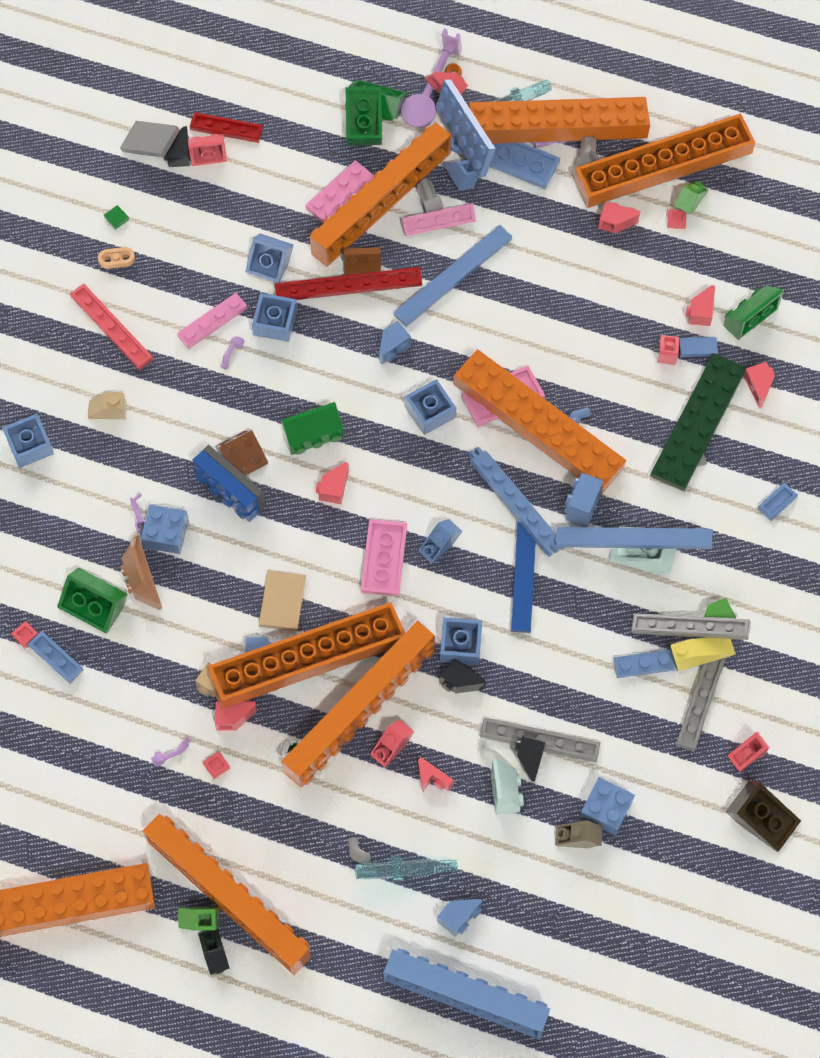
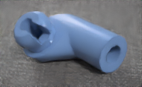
M587 407L572 411L569 417L579 424L582 418L590 417V410Z

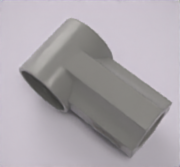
M585 136L581 139L580 157L576 159L577 167L599 160V156L596 153V139L594 137Z
M427 179L421 180L417 184V190L422 200L424 213L444 209L440 196H437L432 181Z

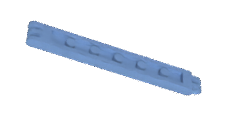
M479 447L475 448L474 451H469L470 463L545 554L550 557L553 555V552L557 553L559 549H564L565 547H556V533L487 451L483 452Z

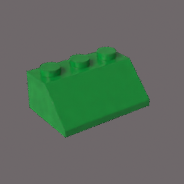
M358 79L349 85V87H381L383 119L393 121V119H397L400 116L407 92Z
M764 286L761 290H755L748 300H742L734 311L730 310L726 313L723 326L737 340H740L779 309L784 291L771 286Z
M335 402L281 420L283 437L291 455L302 454L308 449L319 448L325 443L337 442L344 437L343 426Z
M77 568L67 575L57 608L104 633H108L123 610L128 594Z

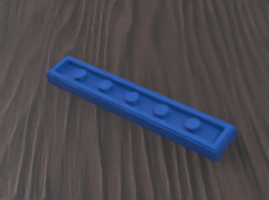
M520 522L517 524L511 632L531 633L536 541Z

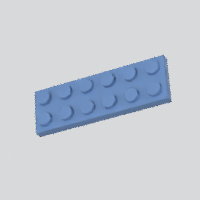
M451 79L444 80L438 102L436 103V110L465 153L466 158L472 164L473 169L479 177H486L495 147Z
M453 136L451 151L466 157ZM525 143L493 144L495 152L490 167L546 189L561 158Z

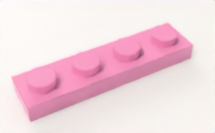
M473 203L402 217L405 236L476 222Z
M235 293L177 333V336L189 350L245 311L247 305Z

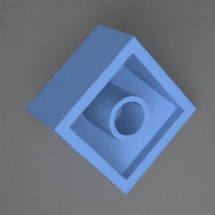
M261 233L253 238L245 272L280 283L290 262L294 244Z

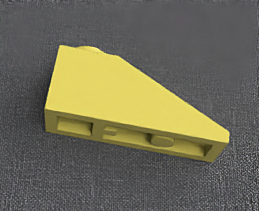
M698 638L688 639L671 645L678 671L735 655L731 639Z

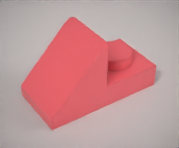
M661 335L657 362L676 365L679 353V337Z
M757 731L732 751L728 757L738 771L741 772L756 759L763 758L770 747Z
M419 758L418 768L422 792H424L431 781H434L433 784L437 788L449 791L453 786V779L423 758Z

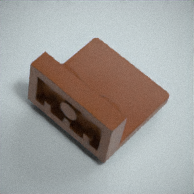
M344 248L345 275L381 271V248Z
M246 429L215 446L217 452L221 453L244 476L268 464V460L251 429Z

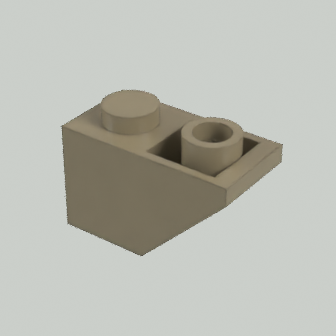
M587 820L556 826L555 846L572 848L602 846V826Z

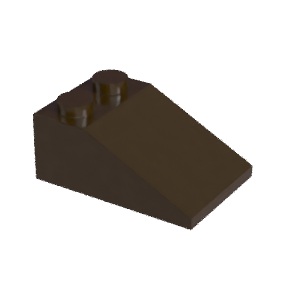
M748 781L726 811L740 826L776 852L780 851L801 822L762 783L756 781Z

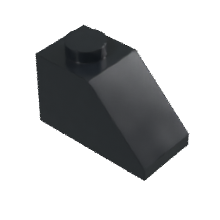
M183 126L164 156V161H168L169 168L190 166L187 126Z
M456 659L451 661L440 676L442 688L455 694L483 690L486 687L485 679Z
M522 736L521 740H517L514 751L518 752L517 758L531 782H535L545 742Z
M208 930L198 933L210 975L219 974L230 969L219 930Z

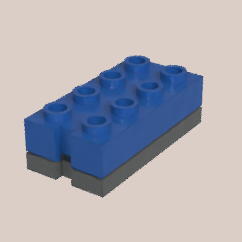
M209 444L192 459L193 469L196 474L195 478L201 484L205 483L209 486L208 489L215 496L219 495L227 507L234 508L236 514L242 520L246 519L250 523L265 508L263 491Z

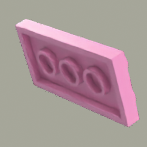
M355 160L309 201L305 208L323 223L326 218L336 213L338 207L345 205L353 194H357L366 182L369 183L374 178V175Z
M528 365L511 372L513 376L545 399V394ZM466 393L461 394V398L477 427L499 419Z
M369 519L361 593L399 597L407 523Z

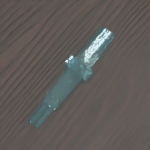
M546 79L521 90L514 87L509 90V95L492 102L528 101L552 91L549 80Z
M401 856L391 857L390 862L355 865L356 880L392 878V883L402 882L403 877L457 872L458 863L457 859L401 861Z

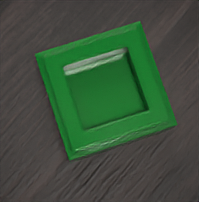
M118 205L103 215L104 219L115 230L129 220V216Z

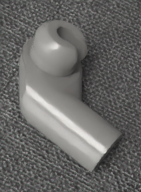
M352 837L348 839L350 857L360 864L368 863L371 860V855L359 848L358 838Z

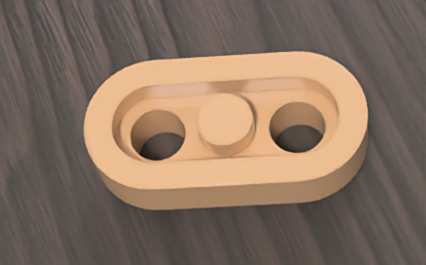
M128 247L105 249L99 253L98 261L100 266L105 269L127 267L134 263L135 255L133 250Z

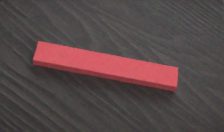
M82 284L70 293V297L138 370H141L154 360L153 356L85 284Z

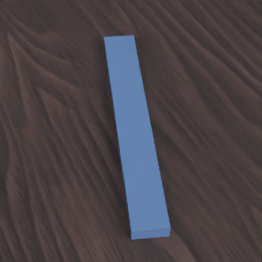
M499 225L394 311V316L407 327L512 240V235Z
M557 527L556 547L712 549L713 529Z

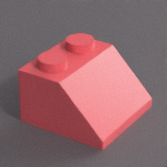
M212 134L211 136L204 137L196 136L188 139L192 166L227 162L223 134Z

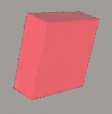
M668 209L667 228L686 229V212Z
M25 621L11 635L25 649L38 633Z
M219 751L202 762L213 779L231 769Z

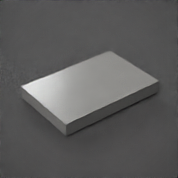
M136 120L120 149L126 153L164 158L180 129L175 125Z

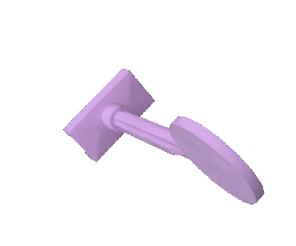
M446 28L443 29L441 33L443 43L442 54L433 72H442L449 55L452 53L460 55L462 45L459 33L453 37L448 35ZM429 83L423 94L412 95L402 104V118L411 127H426L435 118L436 107L430 98L434 88Z

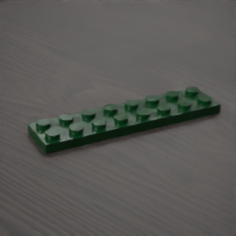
M715 353L712 354L652 469L650 477L685 492L747 367Z

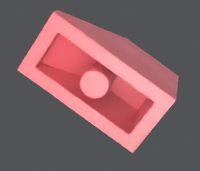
M433 72L424 78L439 95L444 80L451 79L460 95L468 87L464 78L457 73Z
M715 285L709 286L691 300L690 306L686 308V317H689L688 324L711 326Z
M767 362L746 368L744 373V379L758 408L763 406L775 377L772 367H769Z
M344 462L322 476L321 482H318L316 486L319 501L342 504L349 473V463Z

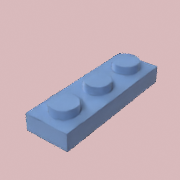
M43 631L28 643V646L69 684L84 671L83 667Z
M672 650L614 657L613 659L617 678L675 671Z

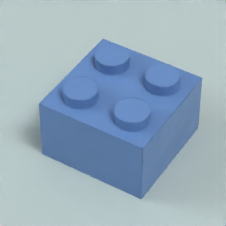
M260 293L252 322L253 336L289 342L297 313L296 299Z
M437 379L405 396V407L424 435L456 418L457 408Z
M38 413L2 427L19 468L54 454Z
M581 473L579 479L575 478L572 493L568 495L565 503L564 513H567L566 521L582 527H588L601 496L603 480Z
M149 504L141 535L143 548L181 554L189 522L187 511Z
M443 617L440 662L451 663L453 659H456L461 664L479 665L482 620Z
M598 777L581 811L580 819L601 825L602 830L616 836L633 803L635 794Z

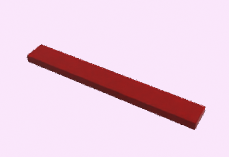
M420 267L274 284L276 296L303 300L422 286Z

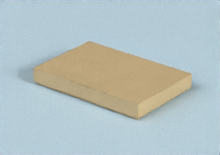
M268 570L259 627L298 631L306 575Z

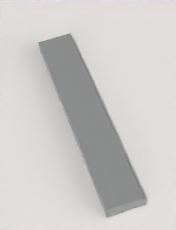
M634 613L631 631L633 634L749 640L751 621L750 619Z
M726 657L702 665L675 746L695 752Z
M486 717L483 719L480 738L516 745L517 740H521L522 736L545 742L544 752L597 763L601 742Z

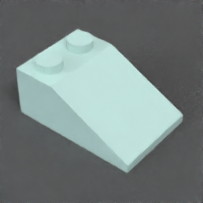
M619 527V528H639V527ZM613 548L609 560L650 573L670 574L677 549Z
M492 759L491 782L496 815L519 813L520 807L524 806L523 794L518 792V787L521 786L520 774L516 775L514 767L499 759Z

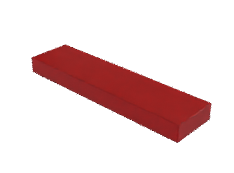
M194 112L190 130L208 134H223L224 137L259 143L263 125Z

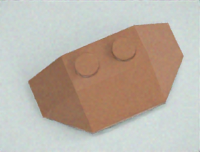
M134 535L122 556L123 565L120 566L123 577L127 576L129 582H126L128 593H133L136 600L161 610L162 605L139 535Z

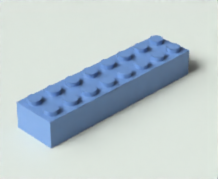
M392 949L384 970L385 982L538 1040L541 1039L551 1009L547 1007L546 1003L538 1000L535 1002L529 1001L527 996L520 993L513 995L508 993V990L502 986L496 985V987H492L483 979L476 978L474 980L468 978V974L462 971L455 973L448 970L449 967L440 963L434 965L429 963V960L425 957L417 956L415 958L410 956V953L406 950Z

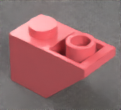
M605 202L598 229L618 233L638 224L641 211L632 207L620 206L614 202Z
M247 700L221 709L219 703L216 702V730L237 731L257 712L256 702Z
M399 719L387 727L370 755L382 766L386 767L406 746L414 731Z

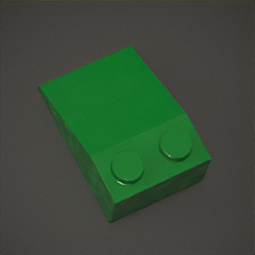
M345 87L346 146L382 145L381 87Z

